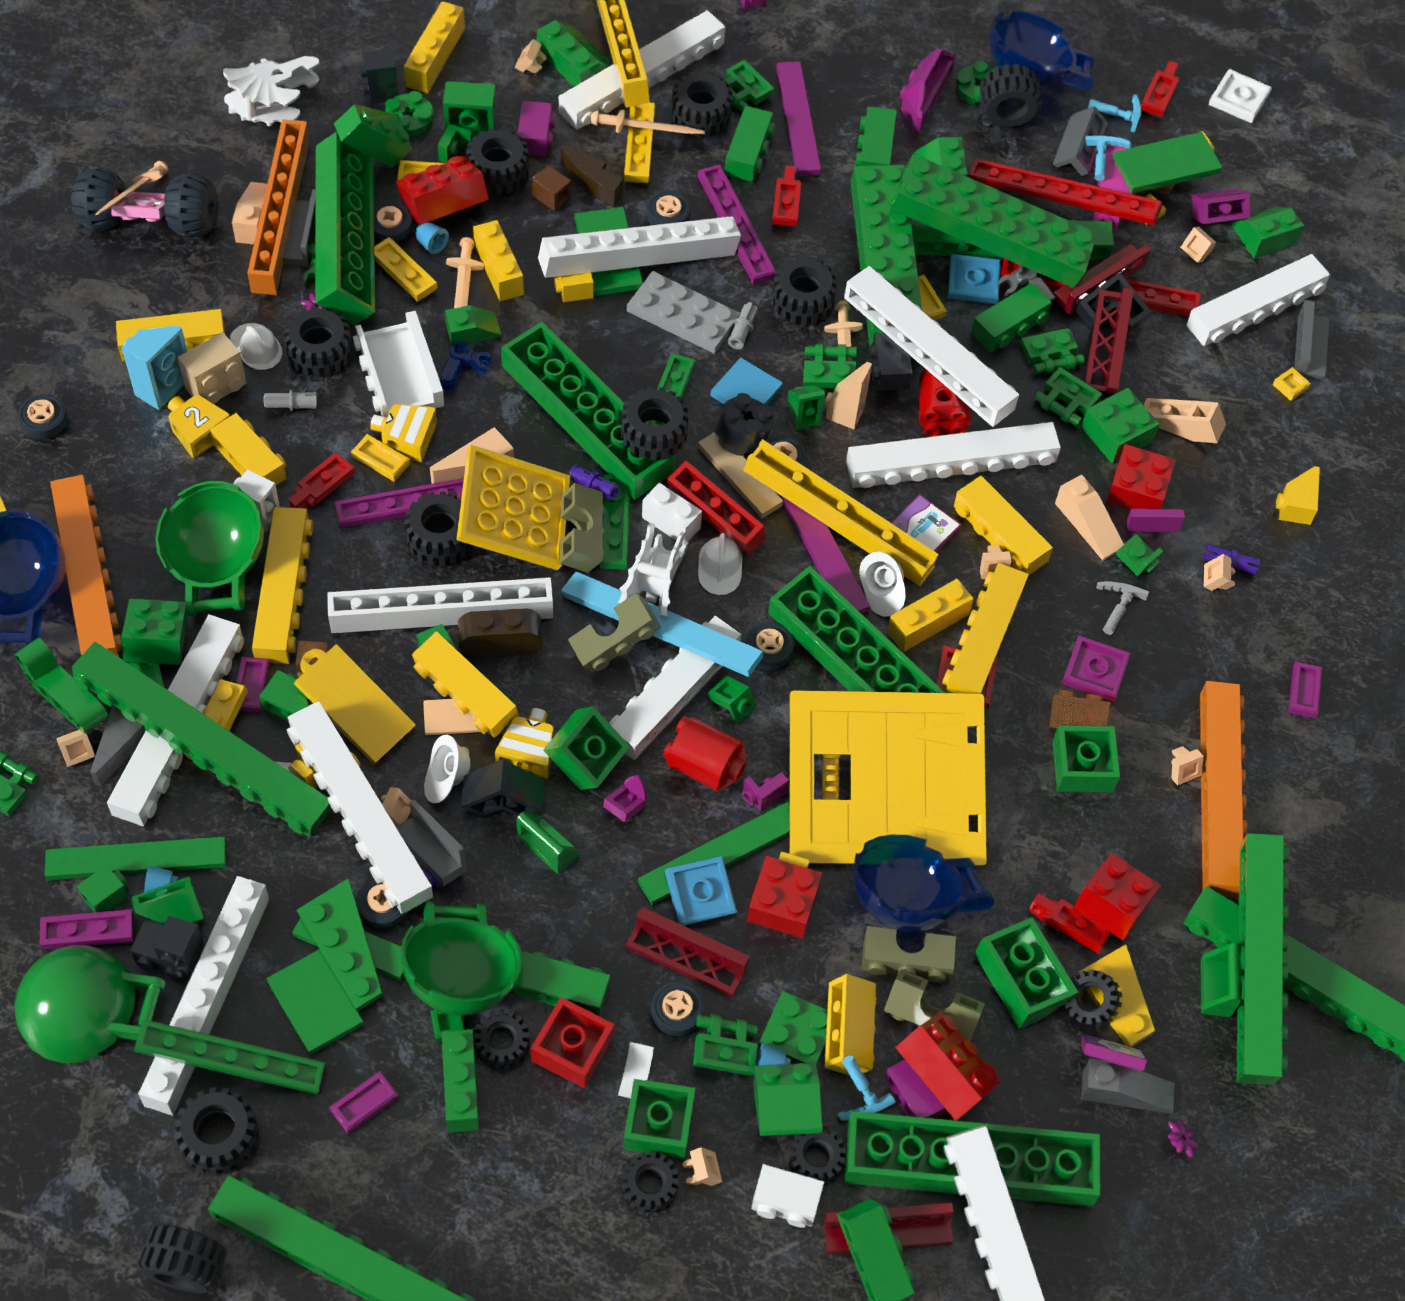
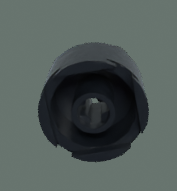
M746 393L737 394L736 397L729 399L724 404L715 429V435L717 434L719 437V444L726 451L738 456H744L745 453L753 454L759 447L762 439L764 441L768 439L774 423V410L770 406L751 398Z

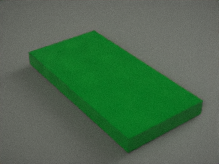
M1203 132L1115 151L1112 157L1131 194L1220 174L1222 171V166Z
M623 207L575 213L578 234L628 228ZM639 267L591 272L593 296L639 290L643 284Z

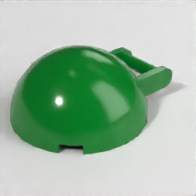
M206 481L195 484L178 494L180 499L173 504L170 510L164 509L156 531L157 553L165 569L178 580L185 583V602L187 604L188 616L197 615L198 612L227 608H234L235 611L243 610L245 607V574L251 570L258 560L263 546V518L253 499L242 491L240 487L224 481ZM232 583V597L199 601V587L214 588Z
M425 901L424 922L414 929L411 925L403 939L401 963L404 976L410 988L422 1002L436 1011L448 1015L464 1016L487 1011L508 995L513 989L522 969V953L518 942L509 930L505 934L496 926L487 925L485 904H477L476 907L443 906ZM435 917H444V919L435 920Z
M80 945L58 948L37 960L22 978L16 992L14 1004L17 1027L22 1037L28 1043V1046L46 1059L60 1063H79L98 1058V1053L113 1045L118 1037L137 1040L142 1020L152 1021L159 992L164 990L166 982L157 977L131 974L121 960L100 948ZM135 988L145 989L147 993L138 1025H127L134 1010Z

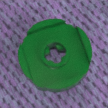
M977 61L974 65L963 68L958 73L956 81L958 96L963 101L972 105H976V102L981 103L980 85L976 86V83H981L982 79L986 78V74L993 72L994 68L988 66L984 61Z
M418 91L396 96L393 99L387 100L385 104V112L399 116L402 126L409 137L425 133L430 128V123L434 119L431 103L422 97V94ZM407 113H412L413 116H412V117H409L408 115H405V114H407Z

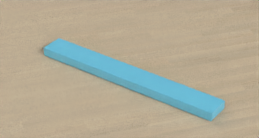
M575 572L561 590L562 596L619 621L613 608L620 604L618 601L622 595L621 590ZM647 602L661 627L655 630L653 635L657 638L747 677L751 675L763 658V651L668 610V617L660 615L659 607Z

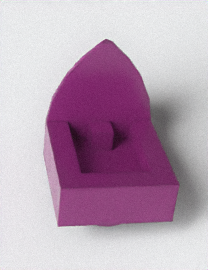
M633 775L626 779L620 788L604 799L603 807L624 822L642 810L646 803V789L641 777Z

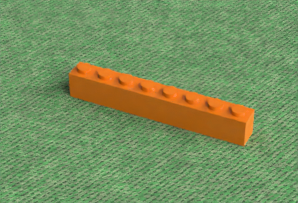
M282 119L247 273L251 293L277 295L288 234L310 143L307 121Z
M83 475L50 481L81 656L95 641L120 658L119 652L122 651V639L120 634L115 635V629H119V622L116 612L111 613L110 608L115 606L112 590L107 591L106 585H111L108 569H103L102 564L107 563L104 548H99L98 545L99 542H103L100 527L94 524L95 521H99L96 506L90 503V501L95 500L92 485H86Z
M1206 681L1200 693L1201 754L1203 755L1201 776L1202 889L1204 890L1207 886L1226 898L1238 899L1239 851L1243 837L1246 836L1247 821L1243 820V811H1245L1247 799L1246 795L1242 794V786H1244L1246 780V770L1242 769L1241 764L1245 757V745L1241 744L1245 721L1240 719V712L1243 711L1244 696L1240 695V684Z

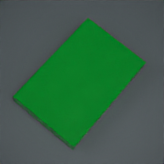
M320 949L266 978L268 985L309 1055L314 1054L364 1025Z

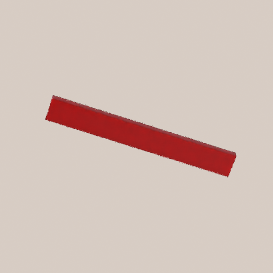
M975 159L967 175L968 178L992 188L1150 225L1155 224L1162 209V201L981 159Z
M1004 258L1000 278L1005 275L1011 276L1012 272L1017 270L1020 265ZM1037 272L1038 278L1041 277L1050 290L1057 291L1066 285ZM1125 279L1149 309L1190 316L1191 311L1200 306L1201 293Z

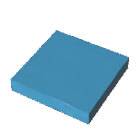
M951 254L947 299L997 304L999 299V286L997 283L1000 280L1001 260Z
M740 358L711 390L710 396L725 404L729 399L736 397L737 394L746 393L751 398L768 405L782 389L783 383Z
M722 856L665 870L678 924L687 926L737 913Z

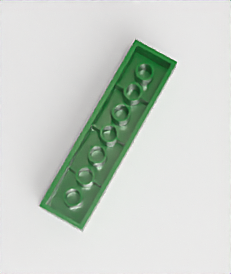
M335 132L316 145L315 303L320 307H328V311L336 310L338 316L343 315L346 322L355 326L375 313L373 158L341 142L338 133Z
M912 154L903 171L890 210L1073 288L1086 272L1097 237V233L915 154Z
M904 165L854 166L851 190L861 271L870 266L876 272L882 274L886 281L899 289L913 304L918 305L922 310L911 218L890 210L904 171ZM866 317L869 344H873L874 333H883V331Z
M540 322L501 347L502 367L634 500L675 472L676 454L674 456L668 454V458L663 460L661 457H656V460H650L651 457L646 456L643 459L639 457V453L633 454L630 452V447L624 445V439L621 437V416L624 402L543 322Z
M811 566L807 567L770 598L768 614L780 625L784 626L791 633L792 637L850 692L945 693Z
M1247 833L1240 845L1238 944L1240 945L1241 1002L1237 1007L1236 1083L1274 1085L1282 1078L1283 1073L1287 1072V1055L1282 1054L1283 1042H1287L1288 1028L1287 1024H1282L1283 1012H1287L1288 995L1287 993H1282L1283 982H1287L1288 964L1283 963L1284 951L1287 952L1288 934L1283 933L1284 922L1288 920V904L1283 903L1284 892H1288L1289 878L1288 874H1283L1284 863H1288L1289 847L1284 845V835Z
M851 1111L847 1123L844 1183L959 1194L954 1177L959 1175L955 1163L949 1164L944 1150V1146L948 1145L946 1137L979 1126H986L1010 1199L1093 1207L1100 1196V1134Z

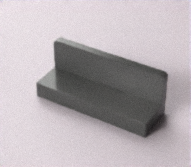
M1095 106L1071 115L1053 162L1056 168L1071 163L1081 176L1089 174L1097 153V146H1087L1086 136H1103L1108 123Z
M312 189L310 201L296 200L283 258L284 265L309 267L311 259L309 248L311 244H314L316 234L315 189Z
M1305 300L1298 315L1294 369L1302 376L1324 379L1326 375L1329 318L1314 315L1315 302Z
M415 800L409 802L412 817L396 826L412 855L445 886L468 871L464 848Z

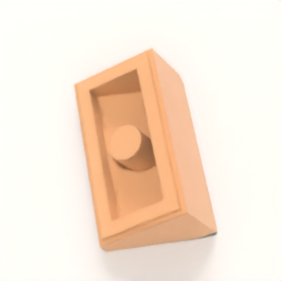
M453 699L424 701L425 735L480 731L473 724L475 719L468 713L465 716L462 715L453 705L455 701Z

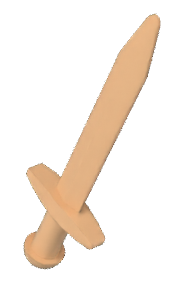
M621 110L618 116L599 114V111H595L591 114L590 118L591 122L596 126L598 123L616 126V133L622 130L623 125L679 133H705L703 130L687 126L624 118V110Z
M163 161L155 162L153 168L132 179L134 185L107 203L96 215L111 208L141 185L149 184L161 178L168 171L167 164Z
M465 237L460 241V246L462 247L461 258H447L446 260L447 265L458 268L454 308L464 307L468 304L471 270L484 269L483 263L471 259L472 248L475 247V243L469 237Z
M841 300L835 306L836 311H838V323L825 326V332L838 334V347L839 344H847V347H851L850 333L862 330L863 324L849 322L848 311L850 310V304L847 301ZM846 357V361H852V357Z

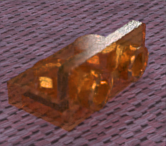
M1059 690L1058 695H1051L1050 701H1052L1048 728L1057 729L1058 726H1107L1110 702L1103 701V696L1086 694V699L1075 697V692Z

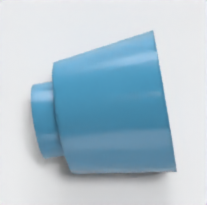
M427 222L419 225L416 230L417 240L431 254L439 253L447 245L449 234L446 229Z
M148 866L144 892L178 881V876H173V871Z
M762 1043L755 1066L789 1065L791 1059L786 1058V1052Z

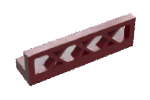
M1129 244L1085 272L1074 288L1065 285L1055 291V300L1068 314L1073 313L1080 301L1119 272L1126 279L1145 267L1151 248L1146 244L1137 250L1132 244Z
M1123 288L1121 293L1106 290L1099 291L1085 383L1100 393L1114 395L1119 387L1133 289ZM1104 298L1118 300L1117 309L1110 314L1103 307ZM1103 313L1105 318L1101 320V314ZM1108 320L1114 331L1112 335L1105 339L1099 331V327ZM1112 339V344L1110 346L1108 341ZM1104 345L1110 352V357L1101 364L1095 352ZM1094 362L1097 365L1095 369H1093ZM1106 364H1108V370L1104 368ZM1099 369L1106 377L1105 386L1091 384L1092 374Z
M641 907L636 918V926L626 943L627 949L730 997L734 996L748 968L750 957L644 907ZM643 931L653 936L655 944L643 947L635 942L640 932ZM671 945L678 947L682 957L671 960L665 957L662 948ZM702 958L706 960L709 969L697 972L691 968L689 961ZM728 970L736 974L731 986L719 982L716 973Z
M952 1203L887 1208L892 1220L888 1225L892 1235L895 1234L899 1239L902 1249L952 1245L953 1237L950 1218L953 1214ZM841 1212L826 1213L823 1222L827 1255L851 1253L837 1214Z

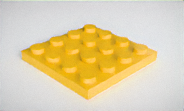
M471 444L467 450L457 540L559 570L562 566L560 564L561 540L565 537L566 519L561 518V495L569 489L570 475Z

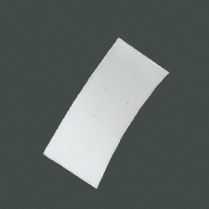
M630 1042L619 1096L631 1098L634 1079H648L654 1047Z

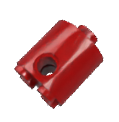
M924 369L919 376V422L921 427L925 429V434L929 437L966 433L967 427L970 426L972 420L971 408L927 369Z
M683 716L677 725L676 732L678 734L674 742L670 741L663 753V757L668 759L667 766L684 773L691 779L716 792H721L726 787L737 782L741 778L747 764L744 741L703 723L696 717L691 716L687 718Z

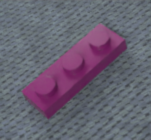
M132 909L40 917V947L42 950L57 949L71 945L91 946L134 942V914Z

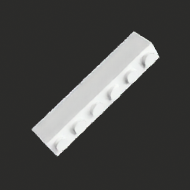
M1310 254L1193 309L1186 326L1204 347L1213 342L1218 343L1232 333L1237 334L1253 323L1258 324L1272 314L1277 315L1293 304L1298 305L1312 295L1317 296L1321 294L1326 288L1330 274L1313 254Z
M714 616L709 623L704 622L702 624L707 628L741 641V634L717 616ZM680 648L679 654L664 664L662 672L656 678L652 677L646 683L644 691L638 697L634 696L628 702L626 710L620 716H614L609 724L630 746L625 754L635 760L721 669L722 665Z
M979 1126L946 1137L948 1145L944 1146L947 1159L949 1164L955 1163L959 1174L954 1177L960 1196L966 1195L969 1207L964 1208L966 1217L971 1227L976 1226L979 1238L975 1239L977 1250L981 1258L986 1257L990 1268L985 1271L990 1288L997 1289L1000 1301H1044L987 1127Z

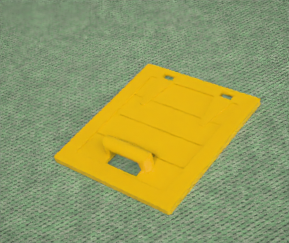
M791 691L790 854L808 859L809 864L985 865L986 799L983 694ZM967 727H977V744L968 743ZM814 754H822V800H814ZM840 755H851V800H839ZM969 815H978V833L969 832Z

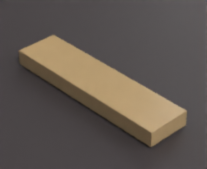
M715 432L698 442V448L761 519L783 506V500L774 490L743 471L747 460L743 456L732 454L721 447L718 442L719 437L717 434L715 435Z

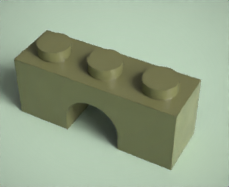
M574 483L561 495V518L571 521L577 529L574 528L561 540L560 564L589 573L602 562L604 558V550L602 549V537L604 535L603 492Z
M633 594L613 608L619 619L618 627L613 634L603 636L601 630L589 624L568 639L583 667L592 672L606 668L609 665V661L617 656L628 653L634 644L640 640L650 638L654 635L655 630L661 627L646 599L639 594Z
M867 926L863 946V971H868L873 975H885L886 973L898 975L900 969L919 977L928 978L932 982L950 981L954 971L956 936L926 933L922 950L917 953H907L900 949L897 944V929Z
M900 969L884 1011L890 1013L897 1020H908L917 1024L918 1027L942 1011L954 1020L960 1034L965 1039L971 1041L985 1003L957 992L951 1005L945 1008H936L929 1004L925 997V989L929 980Z

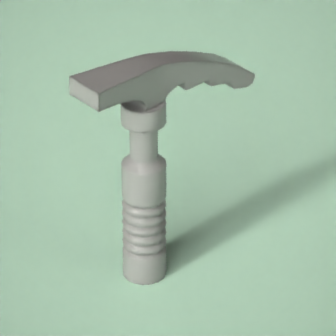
M1098 582L1097 589L1121 591L1123 593L1120 604H1117L1103 631L1108 635H1112L1126 611L1127 603H1130L1133 597L1146 601L1149 591L1124 583Z

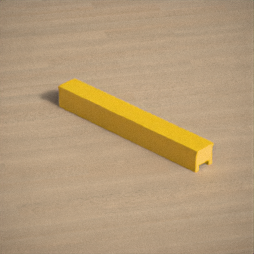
M763 439L754 453L748 456L743 471L868 553L883 552L889 554L900 564L904 576L915 584L921 586L934 569L938 553Z

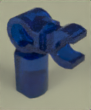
M464 342L453 343L450 348V357L447 359L438 377L441 386L451 390L463 366H472L477 372L485 374L487 365L480 362L490 364L492 355L487 352L477 353Z

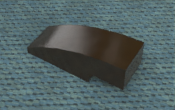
M562 144L561 165L568 175L586 192L600 201L615 207L623 195L624 178L607 171L605 161Z

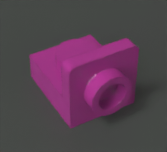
M781 772L774 778L773 776L766 778L758 786L748 776L744 779L742 793L745 800L750 805H755L761 812L787 794L789 780Z

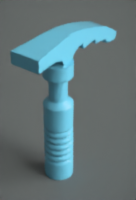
M1134 95L1132 99L1134 104L1133 112L1119 110L1116 106L1104 104L1094 99L1090 100L1088 108L1095 106L1102 113L1112 116L1118 115L1124 117L1125 120H1130L1132 122L1131 132L1134 133L1141 115L1140 102L1137 95Z
M1086 136L1087 146H1097L1095 179L1097 181L1105 179L1106 155L1104 151H1106L1107 145L1131 148L1130 141L1110 136Z
M850 1055L843 1059V1064L859 1091L863 1092L866 1105L863 1108L860 1106L856 1110L852 1109L847 1112L842 1111L838 1113L840 1120H849L851 1111L876 1113L896 1103L890 1093L877 1099L875 1093L870 1091L869 1083L855 1058Z

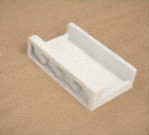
M416 311L406 313L407 323L364 333L361 325L355 326L356 336H352L356 351L361 350L362 356H359L362 371H367L369 375L365 376L369 392L374 391L375 396L372 397L375 411H380L383 417H388L394 404L434 408L444 406L443 389Z

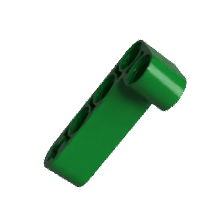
M36 638L14 654L32 686L82 733H87L108 717V713L102 704L88 690L79 687L75 683L74 678L57 663L52 652L42 639Z

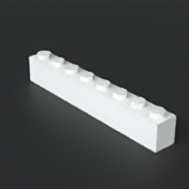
M707 10L639 49L647 77L648 89L656 83L664 81L675 72L683 70L687 65L701 59L714 49L720 48L725 40V26ZM614 64L559 96V113L576 130L591 123L590 118L593 112L599 111V114H607L612 109L625 103Z
M732 216L542 238L538 260L543 274L547 278L735 255L741 235Z
M868 266L847 281L844 298L992 427L1015 410L1019 397L1016 390L998 377L994 370L984 365L974 353L969 352L955 337L942 329L935 320L928 317L918 305L913 304L899 289L886 281L882 274Z
M1049 422L849 447L846 464L852 488H869L873 485H894L905 481L918 482L929 478H947L961 474L972 475L985 471L997 472L1001 469H1021L1033 465L1045 466L1056 463L1061 447L1054 424Z
M551 578L328 592V618L331 633L432 627L443 624V626L458 625L459 618L472 611L527 608L537 612L541 619L553 618Z
M208 615L168 691L201 713H204L219 680H222L224 675H228L235 653H239L243 647L244 637L242 636L240 625ZM145 731L107 801L112 816L144 827L147 819L152 818L155 814L157 800L161 793L164 794L170 784V776L174 769L179 768L183 754L174 751L169 746V742L163 738L153 737Z
M317 701L288 716L290 728L287 729V733L294 745L299 743L303 751L300 754L307 767H314L317 772L314 774V778L321 790L327 789L330 794L328 801L335 813L340 811L344 817V820L341 822L349 836L354 835L359 842L355 845L363 860L368 858L371 862V874L378 884L382 882L387 889L384 895L392 908L397 906L400 913L403 914L433 898L431 884L320 702Z
M237 876L170 1023L171 1026L210 1034L268 904L269 896L265 884ZM155 1057L138 1094L144 1107L173 1116L195 1066Z

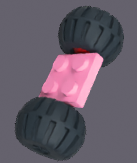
M94 168L78 175L72 188L71 202L75 218L81 225L94 231L112 229L119 225L122 219L133 220L140 217L146 218V221L153 222L161 220L165 215L167 224L173 231L192 238L209 233L216 224L219 212L218 194L214 184L207 178L194 173L174 178L168 184L166 194L131 192L111 208L98 215L96 213L126 190L123 180L110 170Z

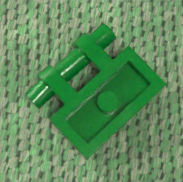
M745 60L726 70L725 77L727 79L724 81H727L729 88L732 89V106L735 109H740L743 112L745 106L750 107L746 101L750 100L756 106L774 95V87ZM736 87L741 92L736 93L733 88Z
M1069 328L1021 339L1020 345L1028 363L1039 362L1038 364H1033L1035 374L1044 373L1047 375L1054 373V370H1057L1059 367L1069 370L1074 369L1076 365L1084 364L1082 354L1073 355L1077 353L1078 346Z
M824 344L805 346V356H815V361L805 360L803 387L814 385L818 388H836L842 380L856 371V361H846V357H857V347H847V344H839V347L824 346ZM823 357H838V361H823Z
M1059 367L1045 383L1044 389L1050 393L1045 395L1039 391L1035 395L1034 400L1039 402L1046 411L1051 410L1061 416L1060 419L1065 423L1070 422L1078 427L1083 418L1075 413L1079 411L1085 415L1088 408L1096 405L1101 400L1102 393ZM1059 398L1065 403H1067L1068 407L1066 408L1063 405L1056 402L1057 399Z
M0 751V774L4 769L13 773L10 780L0 775V812L10 817L28 795L21 786L25 781L34 785L38 781L39 775L34 773L27 764H19L11 759L10 754Z
M699 1014L696 1025L697 1027L707 1028L708 1034L699 1033L696 1035L693 1066L748 1076L753 1075L756 1065L757 1043L746 1042V1036L755 1037L758 1029L757 1025L748 1024L746 1020L738 1018L735 1021L721 1019V1016L717 1014H710L709 1016ZM720 1031L733 1033L734 1039L720 1037Z

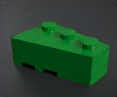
M354 104L334 123L341 142L391 168L412 151L408 140L409 135L404 130L397 114Z

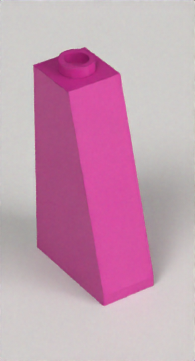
M1107 145L1106 151H1104L1106 155L1105 179L1098 181L1097 187L1131 194L1112 158L1115 151L1128 148L1118 145ZM1094 211L1093 221L1112 222V231L1116 232L1123 218Z

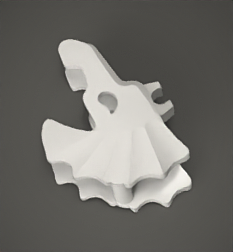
M303 56L279 64L274 61H267L264 58L261 59V63L256 65L251 63L246 68L223 69V74L228 80V86L235 89V91L224 97L225 103L229 106V113L240 114L242 121L249 120L255 123L263 121L268 126H271L274 122H282V119L297 120L300 110L287 107L300 95V90L293 89L300 85L311 88L319 83V76L312 71V69L319 65V59Z
M650 523L647 526V535L645 540H642L641 550L636 556V561L633 567L628 570V580L620 587L622 595L618 603H622L635 593L640 594L642 591H646V601L656 603L657 598L660 597V615L668 617L669 589L689 542L685 541L681 546L686 535L685 532H681L672 551H669L663 547L662 535L657 534L654 546L651 548L655 525Z

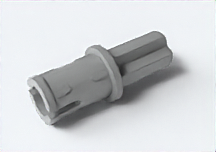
M752 302L745 304L739 318L734 320V329L728 339V344L734 349H742L748 333L753 330L752 323L758 312V307L753 305Z
M290 390V393L264 394V406L266 408H290V411L299 408L317 409L316 392L299 393Z

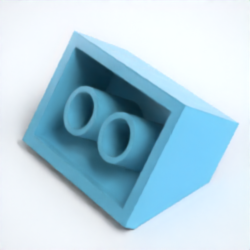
M179 326L139 330L133 337L125 341L121 348L135 396L160 410L184 386L177 358L187 352L182 328Z

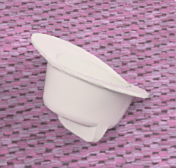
M247 323L237 327L230 335V341L240 351L243 362L253 369L267 370L273 368L282 358V347L279 341L263 325Z
M721 533L719 537L711 539L700 550L699 582L703 589L710 594L720 596L735 591L741 580L742 554L736 543L727 538L725 533Z
M883 552L869 554L861 562L859 570L866 599L870 608L876 614L883 617L891 616L901 610L906 599L903 569L889 554Z
M450 735L439 737L432 749L424 784L425 796L431 803L443 801L450 793L452 787L463 781L464 775H467L470 770L469 749L459 746Z

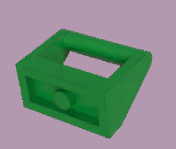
M522 812L517 817V838L557 874H560L579 856V851L539 814Z
M1238 943L1227 944L1205 953L1201 957V1014L1231 1017L1241 1002L1240 945Z

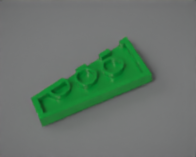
M346 879L297 909V912L358 1012L382 997L383 991L371 956L349 879Z

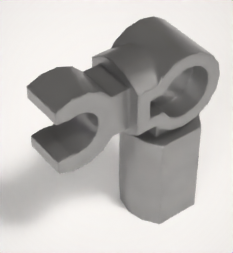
M1021 265L1012 272L1011 276L1005 275L997 283L998 286L1004 283L1010 285L1011 288L1005 293L1006 297L1011 296L1017 286L1022 287L1023 285L1033 283L1051 302L1056 298L1041 277L1038 278L1037 272Z

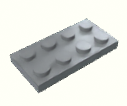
M654 271L651 272L627 304L628 312L714 354L732 331L734 320L739 318L740 315L739 312Z

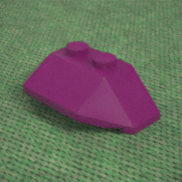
M937 48L920 62L917 70L913 69L911 71L909 84L904 85L901 90L900 99H903L901 110L913 132L917 135L920 134L953 73L956 54Z

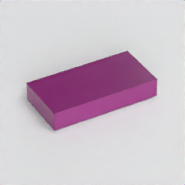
M1131 509L1126 521V531L1179 532L1185 518L1184 510Z
M241 657L236 684L245 686L248 692L239 711L261 713L260 694L267 685L271 665L270 659Z
M1295 661L1292 668L1288 713L1316 719L1319 711L1322 667Z
M379 1071L329 1108L346 1133L349 1134L398 1099L399 1096L386 1077Z

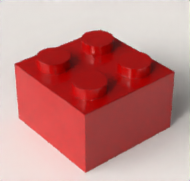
M1125 444L1106 503L1128 510L1161 509L1176 459Z
M1111 853L1086 884L1074 908L1124 940L1150 906L1161 885Z
M766 856L749 906L747 921L804 938L820 887L822 872Z
M561 997L531 1047V1061L585 1089L614 1039L615 1024Z

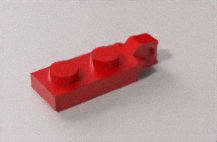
M1169 61L1164 72L1157 70L1140 107L1141 110L1163 117L1179 82V77L1175 76L1178 63Z
M786 166L784 179H777L772 220L774 225L797 227L801 182L800 180H794L795 167Z
M335 452L297 483L298 487L294 490V495L288 499L289 508L306 509L308 505L310 507L315 506V504H318L356 473L355 467Z
M1038 893L1029 908V911L1044 923L1098 954L1111 933L1063 899L1060 901L1050 900Z

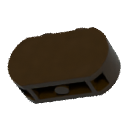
M531 609L472 611L462 615L458 620L459 650L462 654L471 658L530 655L537 652L543 644L541 617Z

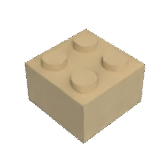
M223 332L177 357L185 389L192 397L200 395L212 404H215L224 396L238 391L247 384L240 351Z

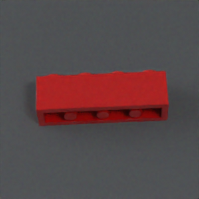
M686 460L668 478L671 491L702 510V518L718 532L725 533V536L733 540L738 548L747 556L767 538L763 524Z

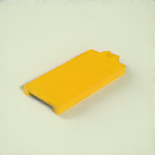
M337 644L327 653L320 649H312L302 657L300 667L303 674L294 684L313 704L317 701L320 702L331 722L373 765L416 726ZM316 658L317 662L310 665L309 662Z

